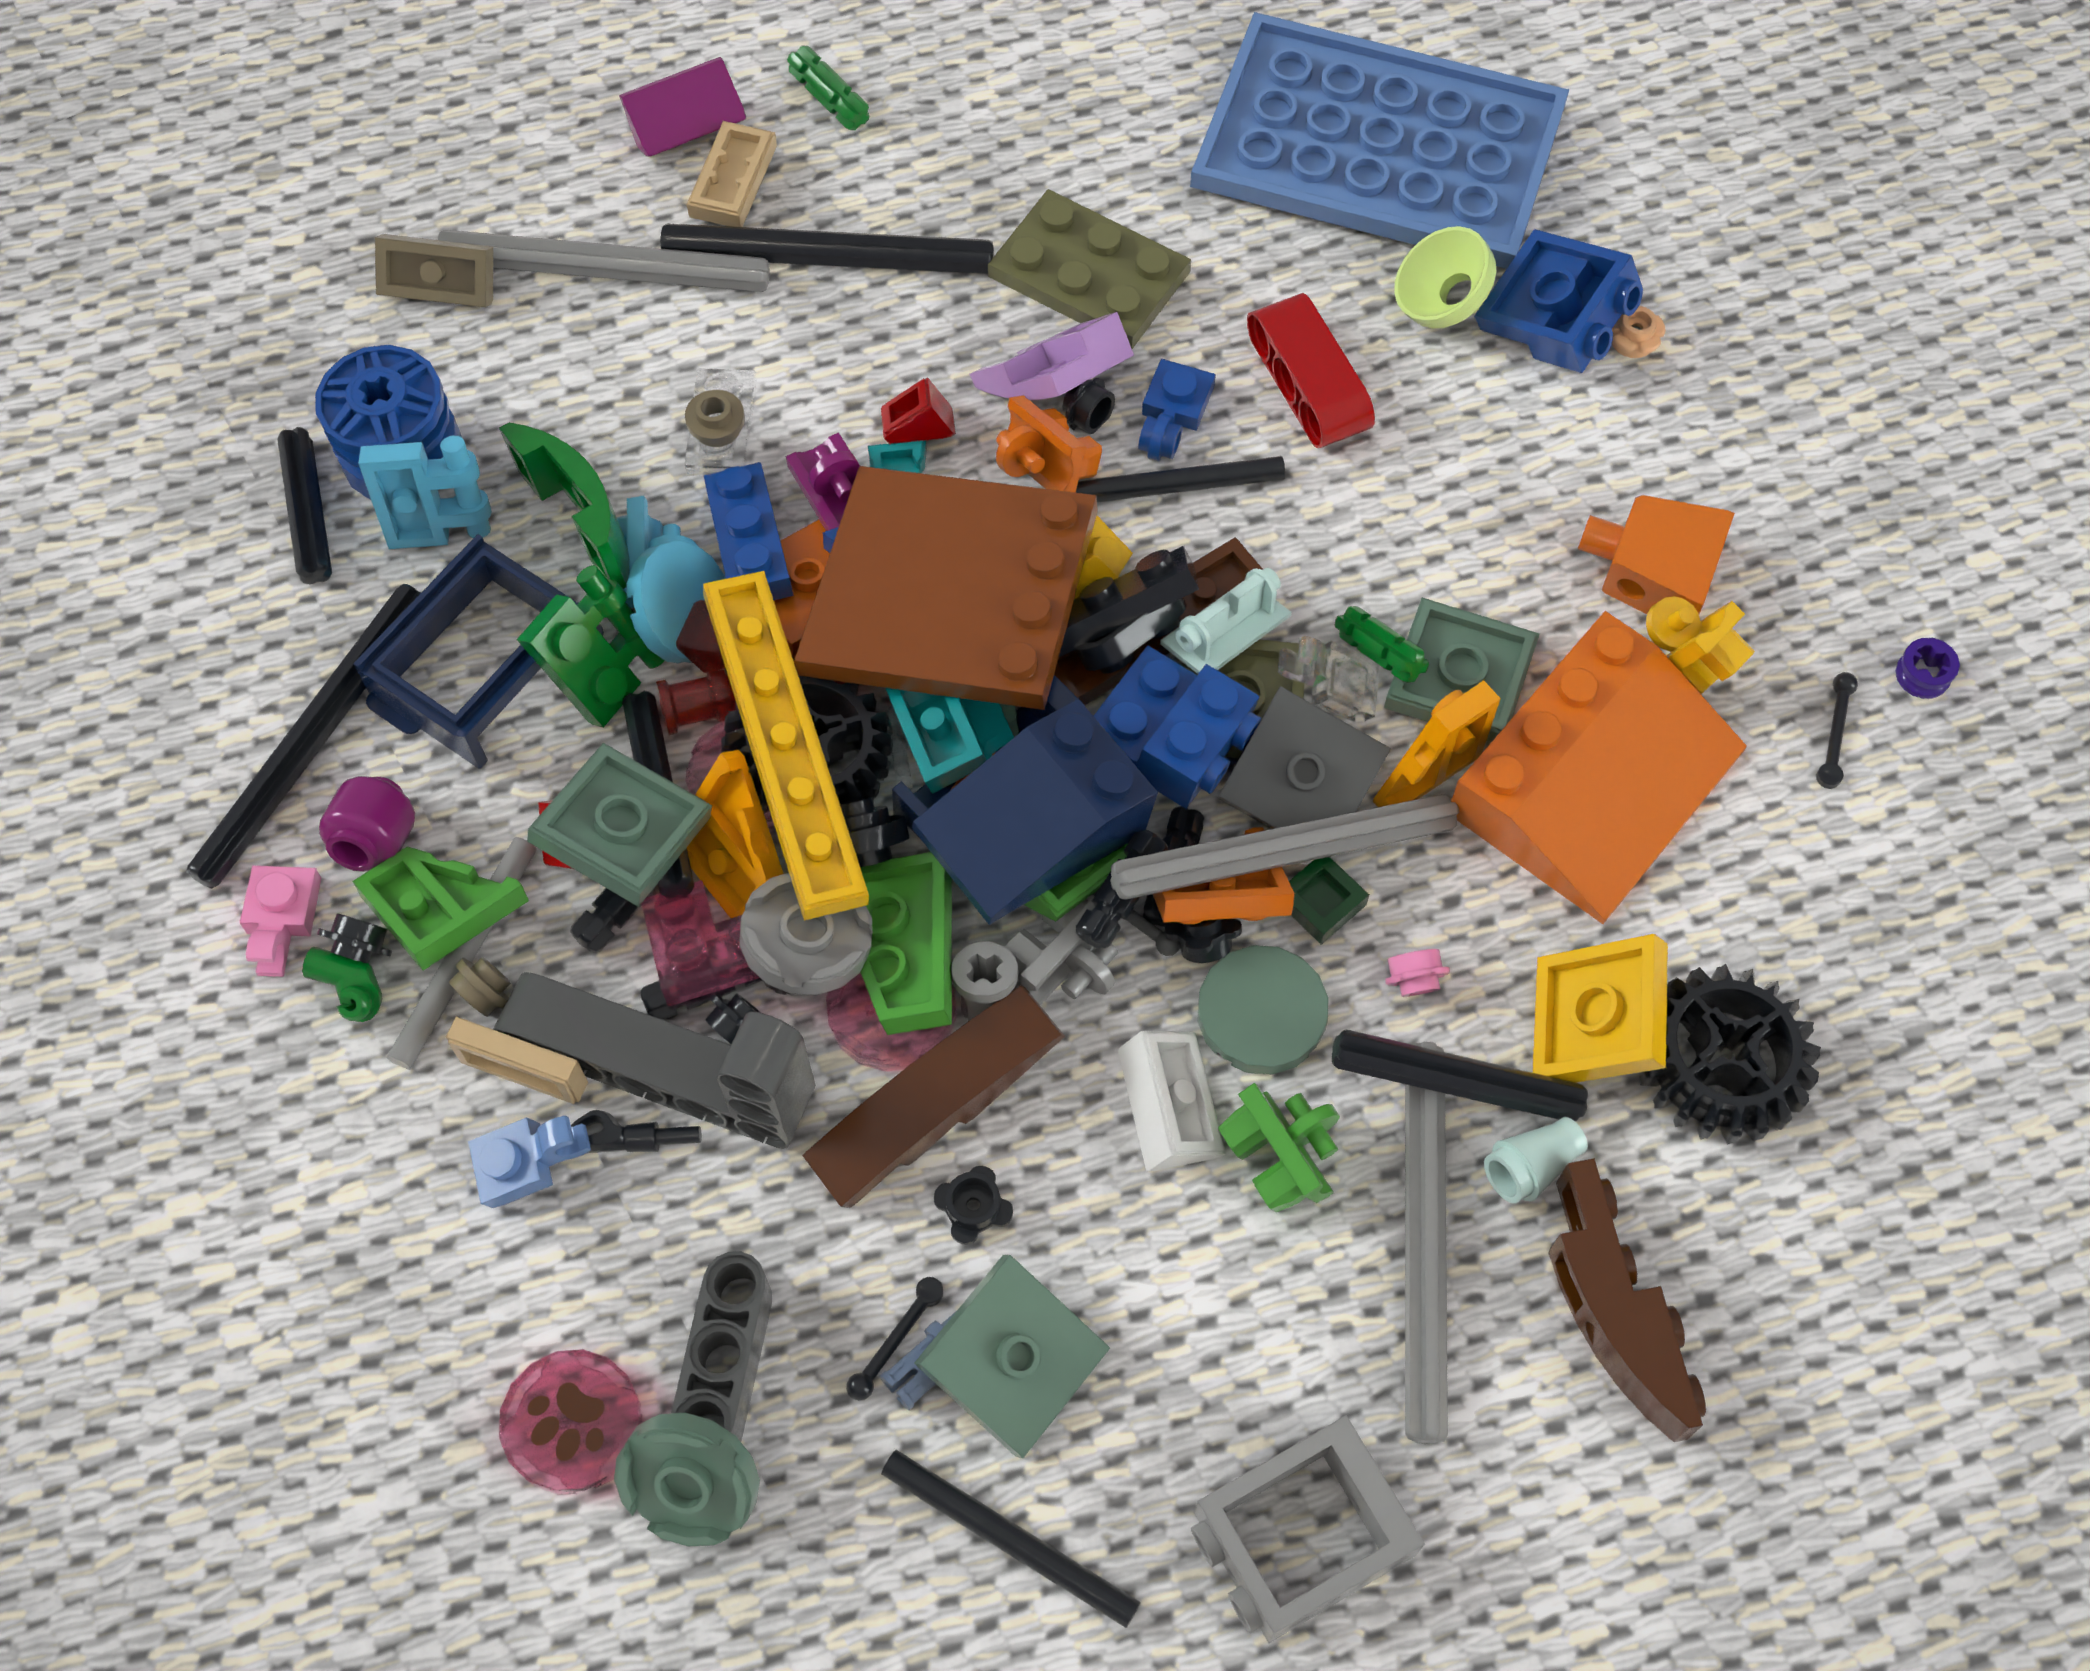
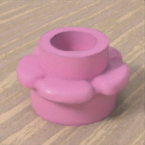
M1439 949L1404 953L1387 959L1391 977L1386 978L1385 982L1388 986L1399 985L1402 997L1431 993L1440 990L1438 978L1448 975L1450 968L1442 966Z

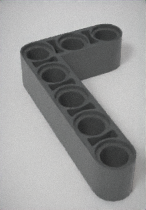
M524 972L520 975L493 1028L495 1031L577 1060L583 1072L587 1070L585 1076L639 1097H643L644 1093L647 1092L644 1099L703 1120L706 1114L707 1116L704 1120L706 1122L762 1143L765 1137H768L765 1144L781 1149L789 1147L816 1086L804 1039L800 1032L786 1022L760 1012H748L745 1014L737 1034L730 1045L535 973Z

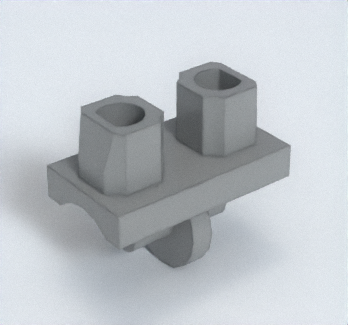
M1085 899L1056 922L1042 915V920L1059 933L1048 946H1045L1026 929L1018 931L1005 945L1017 960L1018 980L1021 982V986H1024L1039 1005L1050 996L1071 972H1073L1072 975L1061 985V988L1072 999H1076L1087 986L1099 994H1106L1116 983L1113 974L1107 967L1118 954L1114 945L1111 944L1107 948H1096L1091 952L1095 947L1087 944L1076 934V925L1086 909L1092 911L1095 908L1092 900L1088 901Z

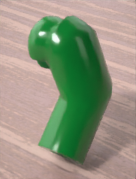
M312 947L307 952L303 962V976L335 986L341 1004L336 1007L344 1019L365 1022L371 1020L378 1013L382 1003V992L374 970L369 963L346 958L317 947Z

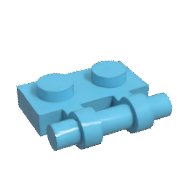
M453 435L445 438L440 444L443 457L430 460L427 458L422 442L361 446L358 464L388 549L448 545L449 528L466 527L468 535L472 538L477 534L485 537L490 533L491 527L488 520L492 513L487 494L479 489L477 484L480 470L476 456L473 452L467 450L462 437ZM454 488V498H440L438 489Z

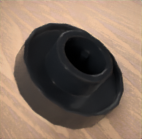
M872 796L840 802L860 868L892 859L890 846L910 838L905 816L889 815L887 806L875 807Z

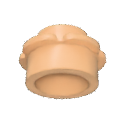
M1639 306L1634 314L1630 316L1622 314L1612 328V346L1618 353L1626 357H1645L1660 346V337H1663L1666 331L1665 324L1650 309ZM1634 326H1638V327H1640L1642 330L1636 329V328H1634Z

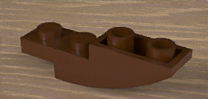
M1595 1158L1568 1163L1557 1180L1556 1185L1570 1232L1560 1234L1548 1252L1560 1289L1576 1324L1590 1348L1618 1388L1673 1442L1687 1440L1703 1426L1701 1417L1705 1416L1706 1403L1701 1384L1696 1375L1687 1374L1680 1348L1685 1344L1681 1317L1674 1306H1667L1661 1286L1637 1291L1633 1290L1632 1285L1637 1283L1635 1259L1630 1247L1627 1244L1620 1245L1613 1222V1219H1616L1618 1214L1616 1195L1611 1182L1607 1178L1600 1179Z

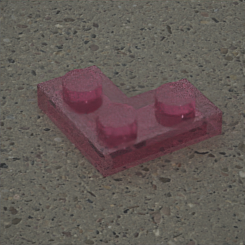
M702 880L694 882V889L687 896L677 895L669 899L659 893L646 897L641 903L661 990L668 1007L760 978L749 968L740 948V922L742 915L715 923L710 900Z

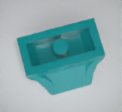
M885 688L924 782L932 794L972 773L988 760L994 752L1014 738L998 703Z

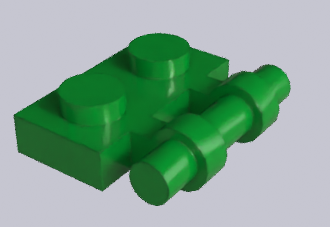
M591 565L583 569L576 578L577 583L586 592L585 597L578 605H576L571 597L556 594L516 640L581 715L592 725L604 728L622 707V702L626 695L634 693L642 683L628 667L634 658L639 656L649 669L660 666L665 660L649 650L635 631L630 616L634 612L626 603L627 593L615 579H607L597 566ZM604 618H607L619 632L610 643L596 629Z

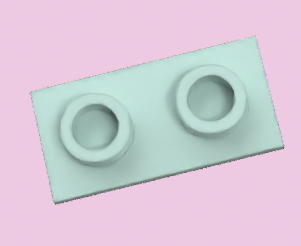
M1264 568L1263 570L1252 569L1246 574L1244 581L1197 615H1189L1181 620L1180 627L1163 638L1160 644L1197 674L1205 664L1210 665L1216 670L1220 669L1291 616V611L1276 601V590L1281 586L1278 575L1270 568Z

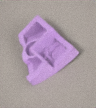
M1115 312L1075 325L1046 340L1018 351L1017 356L1007 361L980 368L970 373L974 386L986 393L1004 398L1024 395L1029 400H1041L1057 397L1068 392L1086 380H1090L1134 356L1119 315Z

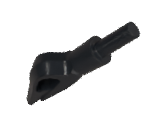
M600 1110L590 1111L571 1124V1128L579 1124L586 1125V1128L595 1123L603 1125V1129L600 1132L588 1135L591 1150L588 1153L623 1150L627 1152H658L659 1145L701 1143L702 1140L700 1126L659 1128L657 1122H649L623 1127L610 1113Z

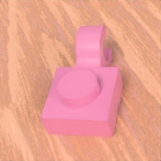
M252 866L240 924L247 934H251L247 943L246 959L247 961L258 962L256 967L257 976L283 977L291 936H311L321 884V876L316 868Z

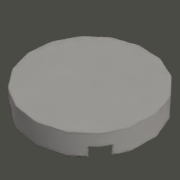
M789 873L772 877L753 891L741 916L740 948L749 968L768 985L790 994L820 995L842 988L861 972L871 950L872 917L866 906L804 921Z

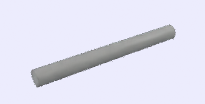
M515 837L490 880L502 883L506 877H511L519 881L537 851L536 847L525 839ZM493 925L444 957L387 1055L389 1061L408 1070L411 1069L455 993V990L449 983L459 971L455 965L462 958L473 962Z

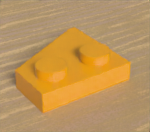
M1484 680L1465 693L1461 690L1449 693L1434 707L1431 712L1432 717L1373 798V803L1377 807L1420 799L1473 763L1482 754L1501 699Z
M740 750L720 753L695 796L711 804L712 811L708 822L687 846V852L693 872L740 930L741 916L745 911V905L752 892L770 878L783 875L784 873L751 774L748 772L749 768L745 756Z

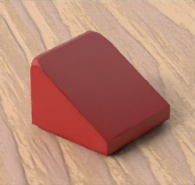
M928 377L926 379L923 378L882 405L883 437L888 444L944 439L956 434L952 407Z

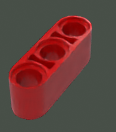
M1300 293L1248 313L1247 328L1251 342L1314 447L1322 448L1373 428L1375 413L1371 398L1308 295Z

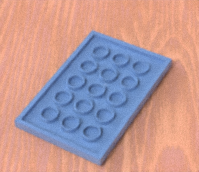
M1254 12L1191 171L1190 187L1416 245L1431 233L1447 227L1460 226L1470 228L1479 233L1489 245L1490 250L1493 252L1496 266L1507 269L1521 248L1566 105L1569 89Z

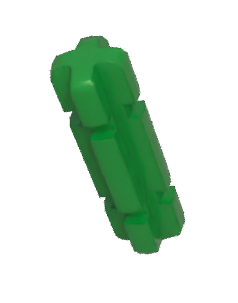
M802 45L796 52H791L787 58L790 64L789 72L800 83L807 82L805 88L830 113L835 114L838 112L835 118L846 129L856 130L861 124H865L869 120L868 104L856 92H851L852 88L826 62L820 61L821 57L812 48Z
M1350 606L1344 615L1336 617L1334 626L1340 631L1339 636L1342 640L1353 647H1357L1358 651L1384 669L1392 670L1391 674L1403 682H1415L1419 674L1427 672L1429 661L1424 658L1423 649L1411 641L1405 640V637L1377 618L1371 617V614L1362 608Z

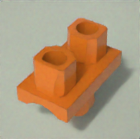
M1024 395L1009 397L1010 425L1008 430H1002L996 438V442L999 445L996 452V462L1000 469L1011 477H1021L1028 474L1045 489L1075 493L1078 480L1097 475L1102 455V446L1090 436L1076 438L1069 432L1067 418L1055 408L1041 410Z

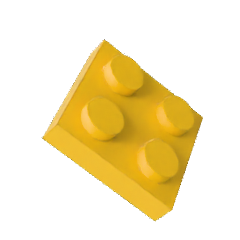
M1649 934L1537 957L1533 1073L1578 1083L1666 1068L1668 943L1656 934Z

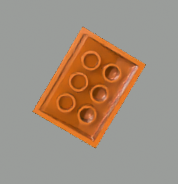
M1604 611L1458 780L1451 802H1455L1458 805L1459 813L1456 815L1458 822L1597 921L1604 924L1742 755L1747 745L1656 644Z

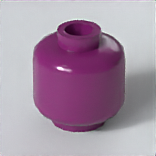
M358 776L347 779L337 789L320 819L319 834L326 847V851L336 863L344 868L363 872L376 867L401 851L414 826L415 811L409 798L394 781L385 777Z

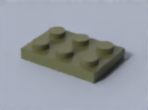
M1050 189L1046 190L992 258L991 262L988 263V277L1079 323L1117 312L1132 349L1191 270L1190 258Z

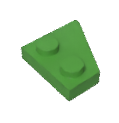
M408 846L352 881L363 901L422 970L430 967L529 901L522 884L517 879L506 877L502 883L478 876L474 866L454 860L440 861L434 858L431 853Z

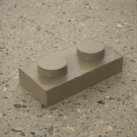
M381 234L375 237L376 295L486 308L493 301V247Z

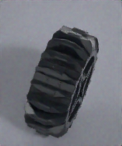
M798 676L828 770L831 763L843 759L845 752L856 750L858 754L846 769L831 776L839 804L843 801L857 800L867 796H872L874 800L879 794V781H884V778L888 777L891 762L888 761V756L891 755L893 748V739L890 734H887L889 721L886 713L875 712L877 700L874 693L857 696L859 684L845 682L841 685L834 680ZM735 700V711H729L725 718L724 731L726 734L721 739V753L740 750L745 756L749 768L748 772L751 774L763 813L765 814L769 811V806Z
M1726 964L1717 967L1711 978L1698 967L1690 972L1686 983L1676 977L1667 984L1666 1068L1642 1072L1639 1077L1641 1080L1640 1086L1660 1085L1661 1090L1653 1099L1654 1109L1665 1108L1671 1103L1679 1108L1673 1119L1675 1127H1682L1688 1122L1690 1117L1700 1121L1697 1129L1700 1140L1708 1139L1717 1126H1721L1720 1130L1727 1145L1736 1143L1742 1136L1743 1130L1754 1142L1764 1138L1769 1132V1126L1777 1131L1782 1130L1792 1120V1113L1801 1112L1807 1105L1809 1094L1806 1090H1811L1818 1082L1820 1072L1811 1065H1814L1819 1059L1821 1047L1806 1042L1814 1032V1022L1795 1021L1793 1016L1800 1008L1799 999L1788 1000L1782 1003L1775 997L1779 992L1778 981L1770 982L1762 989L1755 985L1756 979L1753 969L1744 971L1737 981L1733 980ZM1724 1013L1734 1015L1743 1020L1728 1018ZM1679 1023L1690 1033L1687 1040L1696 1052V1059L1689 1067L1684 1063L1678 1047L1677 1031ZM1765 1040L1768 1042L1775 1059L1776 1077L1774 1083L1765 1073L1768 1066L1759 1053V1046ZM1742 1044H1745L1736 1056L1737 1059H1735L1734 1054L1730 1059L1721 1055L1709 1063L1718 1050V1046L1721 1053L1724 1047L1733 1051ZM1718 1085L1724 1087L1733 1095L1723 1094L1708 1086Z

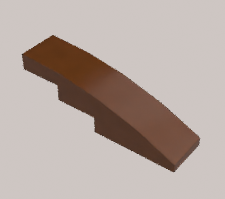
M1019 986L1007 997L997 1001L906 1067L854 1109L802 1156L840 1207L851 1208L900 1164L909 1166L958 1122L967 1124L1059 1043L1065 1035L1024 986Z

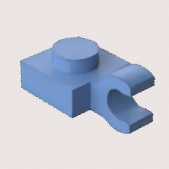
M567 1116L548 1120L541 1125L526 1117L468 1141L480 1204L495 1208L552 1186L553 1182L549 1166L582 1156L591 1150L586 1125L579 1124L571 1128L570 1120Z

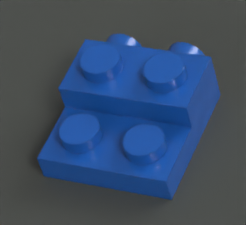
M1534 229L1474 317L1480 330L1528 344L1534 359L1583 373L1591 359L1602 360L1607 355L1613 340L1612 328L1622 314L1630 316L1638 309L1642 300L1643 286L1632 255Z
M1147 645L1093 716L1159 793L1187 809L1201 789L1211 794L1217 787L1230 765V761L1224 758L1230 748L1234 746L1242 751L1248 744L1261 721V717L1253 713L1260 696L1208 664H1205L1198 675Z

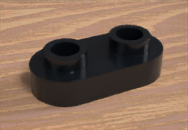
M1181 598L1148 615L1145 613L1124 623L1115 631L1090 643L1085 642L1074 649L1086 670H1100L1103 674L1118 671L1133 660V651L1148 640L1162 637L1176 629L1181 622L1180 616L1186 610L1187 604L1184 598Z

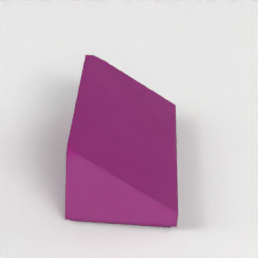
M721 57L619 95L635 143L641 152L648 157L718 131L723 121L736 124L746 119L741 100Z

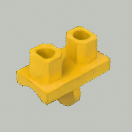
M1675 596L1665 597L1653 605L1647 613L1646 628L1649 637L1661 649L1671 652L1666 656L1700 694L1707 690L1718 678L1724 681L1735 674L1755 652L1733 629L1735 624L1745 615L1733 601H1730L1701 621L1699 613L1691 603Z

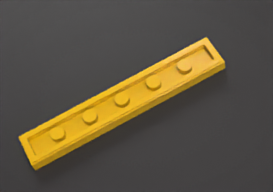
M760 571L703 583L704 600L804 921L868 905L869 893L765 572Z

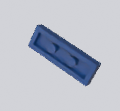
M761 462L741 467H730L720 472L704 475L726 579L764 571L773 600L794 596Z

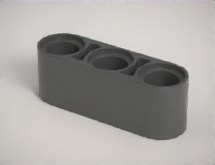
M742 1251L727 1252L717 1256L708 1265L703 1276L671 1413H688L699 1417L706 1414L722 1416L724 1418L723 1428L734 1434L740 1442L743 1437L772 1307V1290L761 1264L752 1255ZM746 1278L756 1283L753 1294L744 1302L729 1304L721 1300L724 1288L733 1280ZM723 1345H731L740 1350V1357L730 1370L724 1373H713L706 1370V1360L714 1349Z

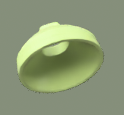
M1460 226L1447 227L1431 233L1409 251L1397 271L1394 294L1398 306L1409 318L1424 327L1432 329L1445 328L1462 322L1479 310L1493 287L1496 276V261L1493 252L1480 234L1470 228ZM1462 281H1471V290L1465 299L1453 305L1446 303L1447 295L1453 286Z

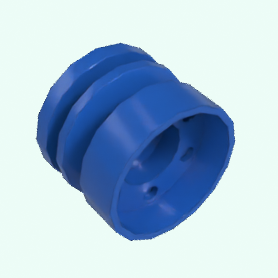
M394 345L364 347L342 357L324 374L315 393L317 418L324 429V433L333 448V452L344 475L353 489L370 500L371 498L358 464L361 446L422 442L427 458L430 460L443 457L440 444L445 438L453 435L462 437L455 417L449 408V402L443 391L439 376L430 361L412 349Z

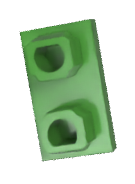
M1256 1083L1240 1092L1238 1095L1244 1105L1234 1111L1218 1129L1231 1150L1241 1160H1244L1267 1143H1270L1280 1158L1279 1162L1252 1179L1254 1186L1266 1205L1271 1210L1279 1212L1300 1203L1305 1198L1319 1203L1333 1194L1334 1191L1304 1145L1310 1143L1321 1160L1337 1152V1146L1327 1133L1340 1119L1332 1104H1325L1312 1110L1302 1093H1298L1285 1102V1106L1295 1119V1122L1290 1125L1271 1095L1267 1091L1262 1093Z

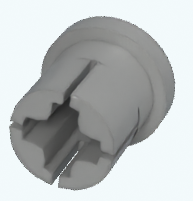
M982 941L970 944L960 950L952 962V982L960 994L961 1011L964 1017L968 1018V1021L997 1001L1007 997L1013 991L1018 981V964L1015 956L1008 948L995 942Z

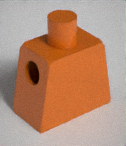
M1641 495L1635 497L1625 526L1590 515L1578 550L1612 561L1602 587V591L1609 596L1645 614L1649 612L1653 605L1665 597L1675 596L1691 603L1700 614L1735 513L1724 509Z

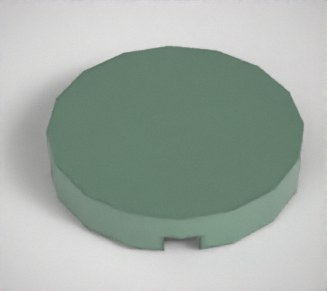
M1252 945L1229 952L1210 968L1199 991L1197 1022L1205 1043L1216 1055L1219 1053L1224 1059L1232 1062L1231 1066L1246 1073L1273 1075L1297 1067L1317 1047L1328 1023V995L1319 974L1302 957L1280 947Z
M688 1413L659 1414L638 1424L616 1458L614 1482L620 1500L632 1516L637 1510L642 1517L650 1521L647 1527L649 1531L661 1539L688 1547L714 1546L727 1540L731 1532L739 1528L741 1529L749 1519L757 1503L760 1484L752 1455L734 1434L713 1420Z

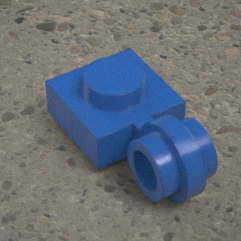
M1160 359L1142 403V415L1147 416L1140 434L1138 449L1148 452V459L1160 462L1161 457L1173 459L1181 440L1183 427L1197 431L1215 387L1216 374Z

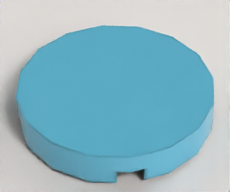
M674 540L646 549L633 563L627 580V598L633 597V605L636 613L630 614L635 631L648 649L666 662L677 664L683 662L693 663L714 656L720 650L704 600L703 583L726 579L713 557L696 544Z

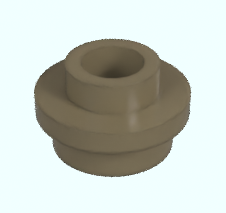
M708 390L696 395L688 403L685 410V421L690 434L702 444L709 447H723L732 443L738 437L745 423V413L741 401L734 394L724 390ZM721 413L718 416L709 417L711 414Z
M483 957L475 964L466 958H462L455 965L459 971L449 981L453 989L473 1008L486 1017L497 1007L503 1009L509 999L503 991L511 984L510 981Z

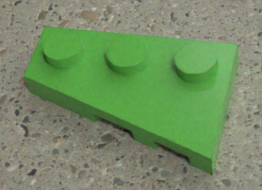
M931 852L890 859L878 864L861 867L869 893V901L866 907L872 917L871 950L861 970V975L878 1019L886 1034L892 1035L952 1025V878Z

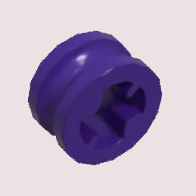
M1920 638L1913 641L1905 649L1903 656L1897 662L1896 678L1901 687L1912 696L1922 699H1933L1943 695L1950 687L1951 682L1958 675L1960 663L1954 649L1944 641L1935 638ZM1920 659H1923L1927 667H1938L1939 672L1935 677H1932L1928 669L1918 670L1916 668V664Z

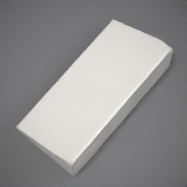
M1140 1031L1122 1045L1118 1053L1146 1171H1157L1224 1157L1226 1152L1221 1133L1218 1129L1219 1124L1196 1033Z

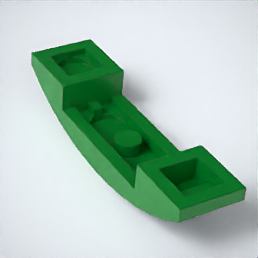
M510 422L499 427L515 466L523 479L541 501L562 490L580 510V512L571 517L590 561L598 567L607 579H615L623 589L626 588L629 577L627 544L605 488L590 463L570 445L542 430Z

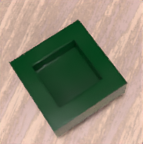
M1330 857L1313 860L1289 881L1295 893L1292 917L1321 945L1367 905L1370 895Z

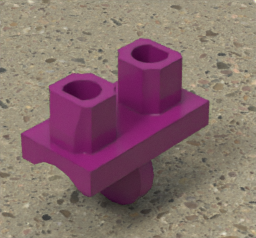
M838 432L829 436L814 449L805 452H794L785 456L787 467L826 531L839 527L860 466Z

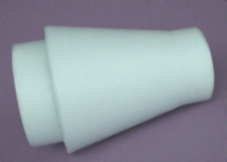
M1563 1117L1553 1124L1497 1141L1493 1145L1492 1153L1487 1155L1484 1160L1485 1173L1494 1190L1504 1200L1510 1203H1517L1522 1199L1534 1201L1560 1175L1568 1163H1571L1576 1157L1586 1152L1588 1147L1587 1139L1583 1130L1574 1120Z

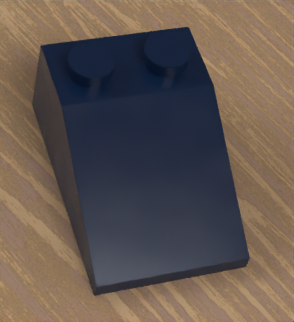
M1078 698L1022 730L914 820L912 829L990 925L1128 844L1134 833L1144 831L1147 828L1158 791Z

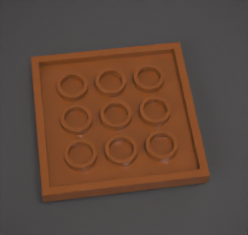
M859 466L794 660L798 675L1045 710L1098 512L1096 495Z

